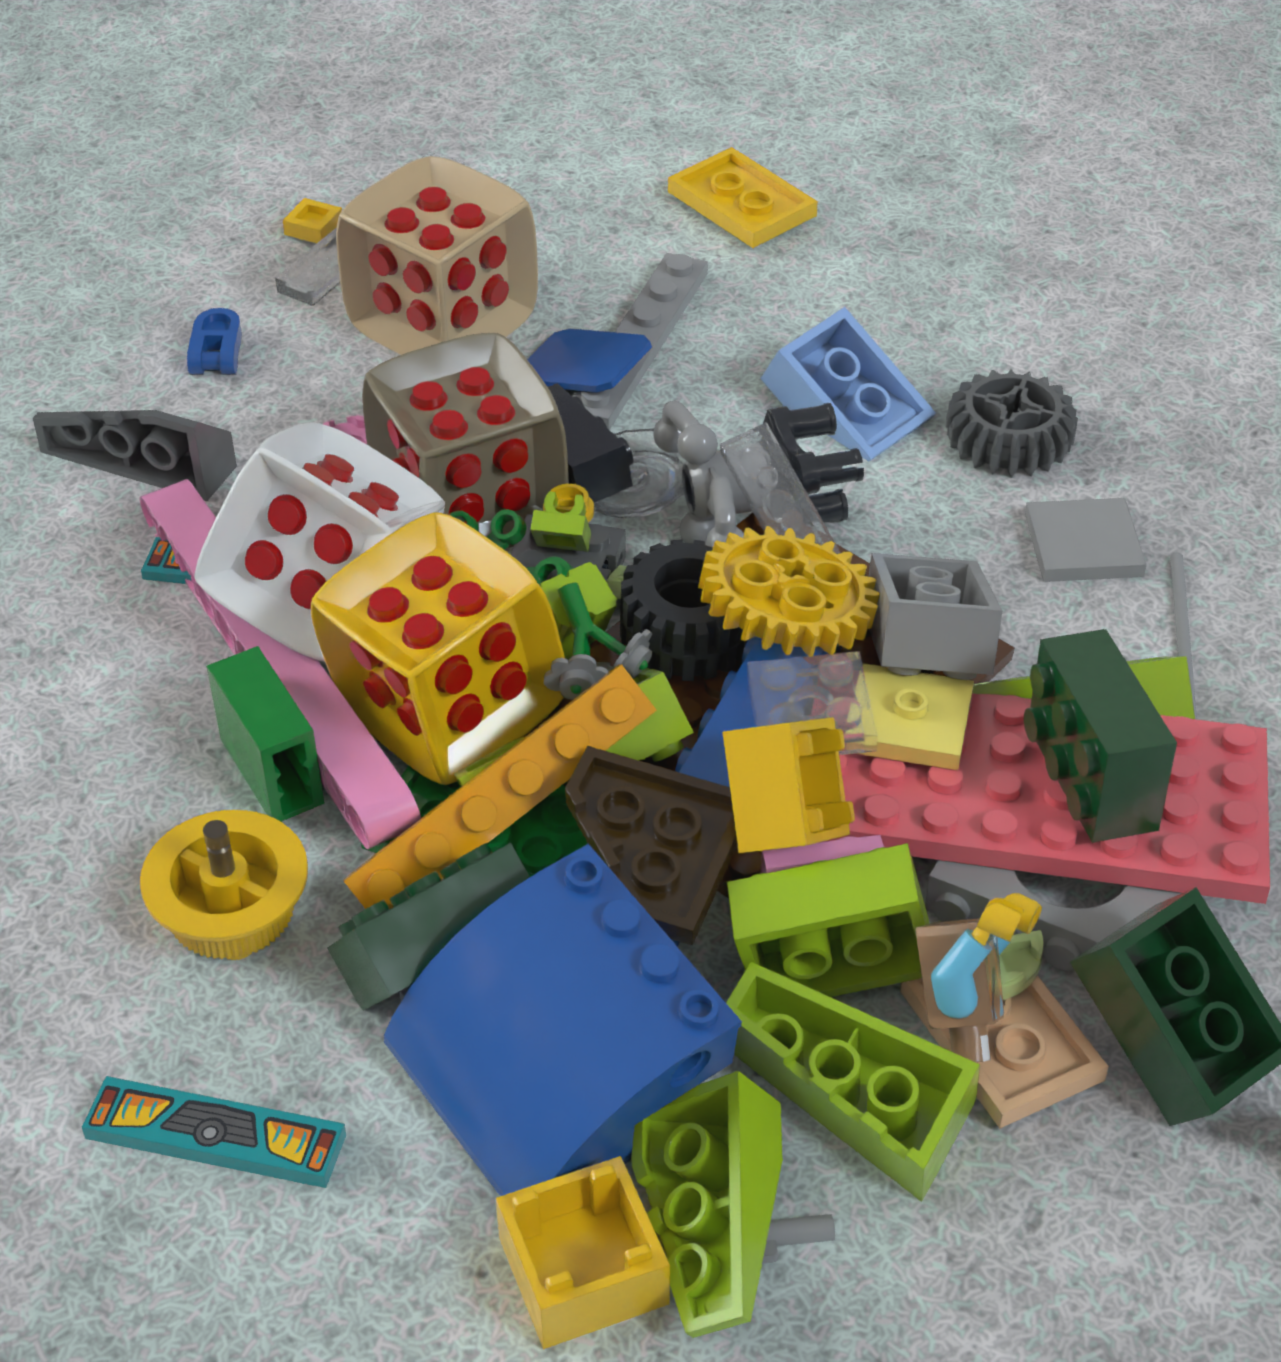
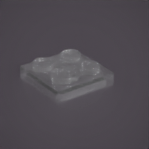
M860 651L747 662V678L756 727L834 717L836 729H842L845 748L839 751V755L877 752L878 736Z

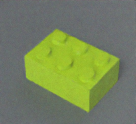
M908 843L888 848H876L869 852L832 860H820L809 865L771 873H760L748 878L727 882L734 942L745 971L750 962H754L829 997L922 978L916 927L929 924V919Z

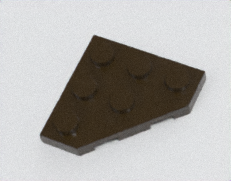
M587 746L565 788L566 804L587 843L668 937L693 946L738 845L730 787Z

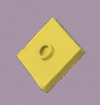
M863 663L845 736L844 752L958 770L974 681L928 673L901 675L891 672L888 667Z

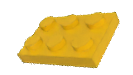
M733 147L668 177V192L751 248H755L817 216L818 201Z

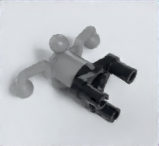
M679 401L667 402L662 411V418L655 424L653 437L655 444L664 452H679L681 457L686 460L682 467V482L689 512L680 523L681 539L685 543L701 540L705 541V545L713 547L716 540L726 543L727 535L730 532L743 538L744 533L736 527V514L762 509L776 508L805 526L836 520H847L848 502L843 489H835V491L813 495L809 494L819 492L822 486L862 481L864 478V468L854 466L842 469L846 465L863 463L859 449L853 448L849 451L815 456L813 452L803 451L796 442L798 439L835 435L837 423L832 404L824 403L823 405L789 410L787 406L769 408L766 412L756 445L717 451L718 442L716 434L710 428L700 424Z

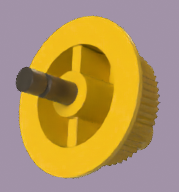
M248 810L214 811L182 822L155 843L141 869L140 890L145 907L150 915L161 926L171 931L175 935V939H178L179 943H183V947H188V950H193L194 954L199 953L200 956L205 955L207 958L212 956L213 959L219 957L221 960L223 958L240 960L251 955L252 952L257 953L259 949L270 946L271 942H275L276 938L280 937V933L285 932L284 928L288 927V923L291 922L290 917L293 916L294 905L301 897L306 886L308 861L305 849L298 836L279 820Z

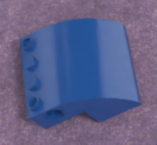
M587 844L515 886L460 930L430 961L409 988L384 1033V1043L497 1193L503 1196L619 1156L622 1157L624 1164L631 1161L635 1125L732 1064L738 1028L741 1027L742 1021L592 847Z

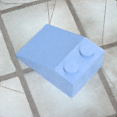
M846 307L778 350L760 378L782 405L787 406L789 410L831 403L835 411L837 429L835 435L828 436L850 450L853 448L859 449L861 456L867 461H871L929 421L936 414Z

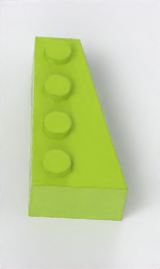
M750 962L726 1002L742 1021L741 1027L738 1028L734 1055L830 1132L922 1202L976 1102L980 1064L754 962Z

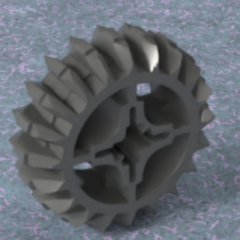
M1012 369L1007 374H999L995 370H991L988 377L974 374L972 382H961L959 391L952 394V399L949 402L945 427L950 439V447L959 450L960 459L972 457L974 469L986 463L989 464L992 475L999 468H1006L1011 477L1014 476L1018 469H1024L1032 477L1037 466L1049 471L1052 463L1063 462L1064 456L1067 452H1070L1071 445L1074 444L1078 418L1076 417L1077 409L1072 405V397L1063 394V386H1049L1048 377L1036 379L1031 376L1030 371L1021 375L1015 374Z

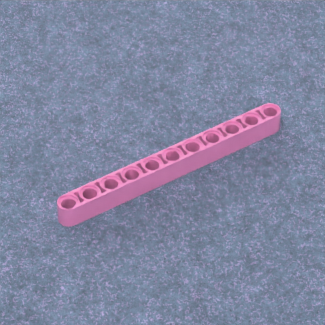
M188 479L140 496V505L148 526H155L157 531L155 536L160 537L162 541L167 540L171 544L176 564H179L182 572L188 571L191 575L192 581L185 579L186 584L233 654L235 655L259 646L312 727L321 783L366 849L375 847L399 836L420 820L421 816L418 806L407 784L320 662L288 648L238 617L213 599L196 582L194 577L197 561L216 517Z

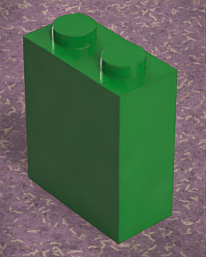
M259 646L207 665L206 668L220 739L266 814L282 822L325 804L314 731Z

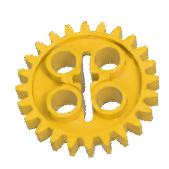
M766 526L764 535H759L751 528H745L743 538L730 532L727 535L726 543L716 540L713 550L706 552L698 588L703 589L701 602L711 604L709 615L716 617L725 616L722 626L725 630L740 627L743 629L741 640L743 641L756 636L762 639V649L767 650L773 643L781 644L785 655H790L794 646L801 647L809 657H813L817 646L832 655L835 653L837 644L851 649L854 639L864 640L867 629L872 628L878 608L877 602L880 592L874 590L876 579L865 576L867 569L865 564H850L853 553L843 552L836 554L833 552L835 542L829 541L823 545L816 544L815 535L812 533L806 535L804 539L796 538L792 528H787L784 536L777 535L770 526Z

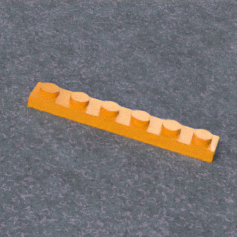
M622 664L617 665L343 879L344 883L365 909L383 899L389 909L394 908L389 900L391 897L434 871H437L440 879H443L439 872L440 870L456 862L455 860L477 847L489 843L568 781L587 746L606 751L656 712V708Z

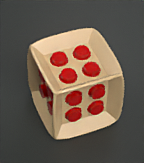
M435 156L423 157L407 163L364 190L350 201L339 215L336 230L337 258L343 302L348 317L362 334L400 355L472 334L499 333L507 337L519 328L534 310L538 292V259L533 213L529 203L522 195L492 177L450 159Z

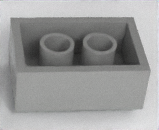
M871 553L868 577L876 579L874 590L880 592V596L877 602L878 608L873 625L869 631L881 666L888 667L891 672L901 675H918L921 673V669L943 671L946 676L961 680L974 679L977 674L993 675L1003 611L978 562Z

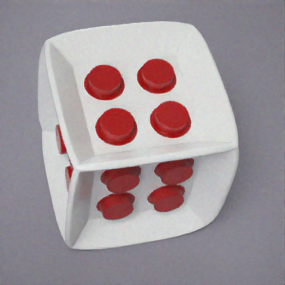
M317 422L301 423L269 436L246 462L232 485L204 542L197 561L194 578L207 594L238 617L288 648L309 658L325 662L311 617V601L314 595L339 570L405 524L430 513H444L445 501L420 478L353 436Z

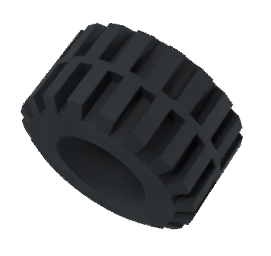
M680 539L671 540L670 545L667 546L661 543L650 547L649 553L640 552L633 558V565H627L623 573L620 604L621 643L627 646L629 641L638 632L642 633L646 629L652 632L651 638L648 641L650 643L648 649L652 651V655L647 668L663 671L668 679L675 675L682 676V681H694V676H703L706 680L716 677L717 670L719 669L727 673L735 668L736 660L742 661L743 651L747 641L741 640L743 629L737 627L725 630L722 627L725 616H710L711 604L701 602L703 589L698 588L706 552L713 550V547L705 545V541L694 540L693 543H683V540Z

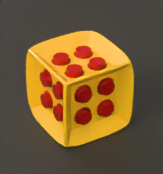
M434 512L405 524L339 570L312 598L311 617L313 627L334 684L372 736L407 765L433 782L442 785L457 782L454 773L501 746L524 737L546 719L564 698L560 691L551 690L544 685V675L547 671L551 670L552 661L557 658H565L555 617L546 594L529 570L516 558L476 529L451 515Z

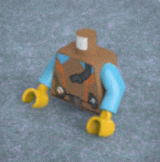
M1012 893L1004 899L994 898L990 900L980 918L933 922L916 927L928 1024L930 1029L949 1028L951 1052L976 1063L990 1060L987 1025L995 1024L1004 1018L999 955L1010 943L1015 929L1026 934H1030L1042 912V907L1037 901L1020 893Z

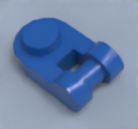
M213 308L203 311L196 317L187 351V367L190 375H204L205 370H221L222 375H236L242 331L239 315L235 311L227 308Z

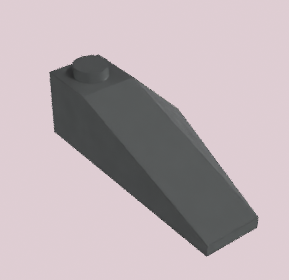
M158 410L38 412L33 417L41 453L160 488L188 479L204 501H208L237 467L232 433L230 431Z

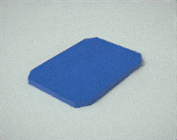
M569 328L554 332L527 360L540 375L547 387L558 383L564 389L597 393L614 388L652 348L649 339L641 334Z

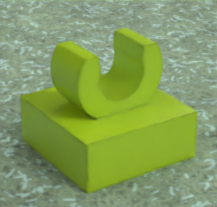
M549 491L544 500L546 511H533L530 530L537 546L588 552L591 530L585 516L586 505L583 496L576 494L572 510L567 513H561L556 510L558 505L556 492Z

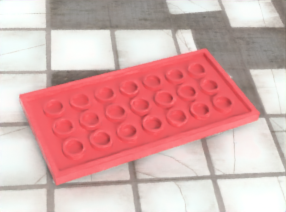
M820 673L811 720L834 717L836 729H842L845 742L859 677L845 674ZM972 694L958 770L844 752V750L839 751L845 801L853 803L855 821L849 824L850 835L827 841H834L844 837L858 838L881 835L883 845L887 848L908 843L912 857L1180 893L1197 887L1202 896L1262 904L1267 902L1270 890L1267 728L1247 726L1239 723L1229 724L1197 720L1183 716L1160 715L1175 738L1177 747L1159 831L1094 843L1091 842L1080 820L1076 821L1072 818L1068 809L1066 795L1058 780L1053 781L1049 777L1045 765V757L1036 742H1031L1027 737L1024 727V712L1027 708H1030L1031 699L1014 695Z

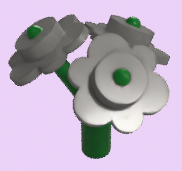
M570 583L557 590L574 634L573 655L569 660L557 658L552 661L551 670L547 671L544 675V685L547 688L560 691L561 695L566 699H575L619 664L624 666L632 678H636L641 671L647 668L652 655V651L648 649L650 645L648 641L651 638L652 632L647 629L642 633L638 632L629 641L628 645L625 646L593 624L578 583ZM590 637H593L619 655L614 667H610L608 662H596L591 657Z

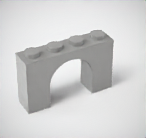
M938 860L929 875L925 907L927 911L934 913L941 921L975 919L981 917L990 900L994 898L1004 899L1012 893H1020L1037 901L1042 907L1040 917L1031 931L1041 930L1044 942L1042 957L1056 969L1072 971L1074 968L1070 964L1071 960L1152 906L1181 893L1126 885L1125 889L1116 898L1103 905L1082 909L1065 908L1048 903L1033 895L1022 885L1014 870ZM1015 929V932H1014L1013 935H1015V934H1021V933H1024V932Z

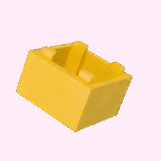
M834 717L723 731L739 853L807 846L850 835L849 824L855 821L854 808L851 801H845L839 751L844 750L845 742L842 729H836Z
M621 1156L495 1198L499 1239L543 1349L670 1305V1264Z

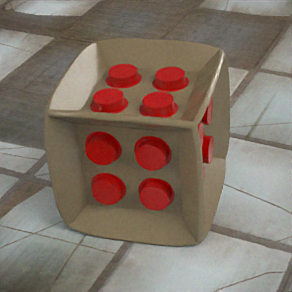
M478 333L447 340L391 358L365 374L362 402L367 445L399 464L435 490L445 501L444 514L450 515L455 511H464L472 516L479 524V532L487 537L491 533V521L499 511L505 509L512 510L525 520L526 515H533L534 510L543 511L545 497L552 488L561 484H569L566 435L555 399L527 358L505 336L499 333ZM514 520L505 524L503 534H508L512 531L515 524ZM509 545L506 549L514 547V545Z

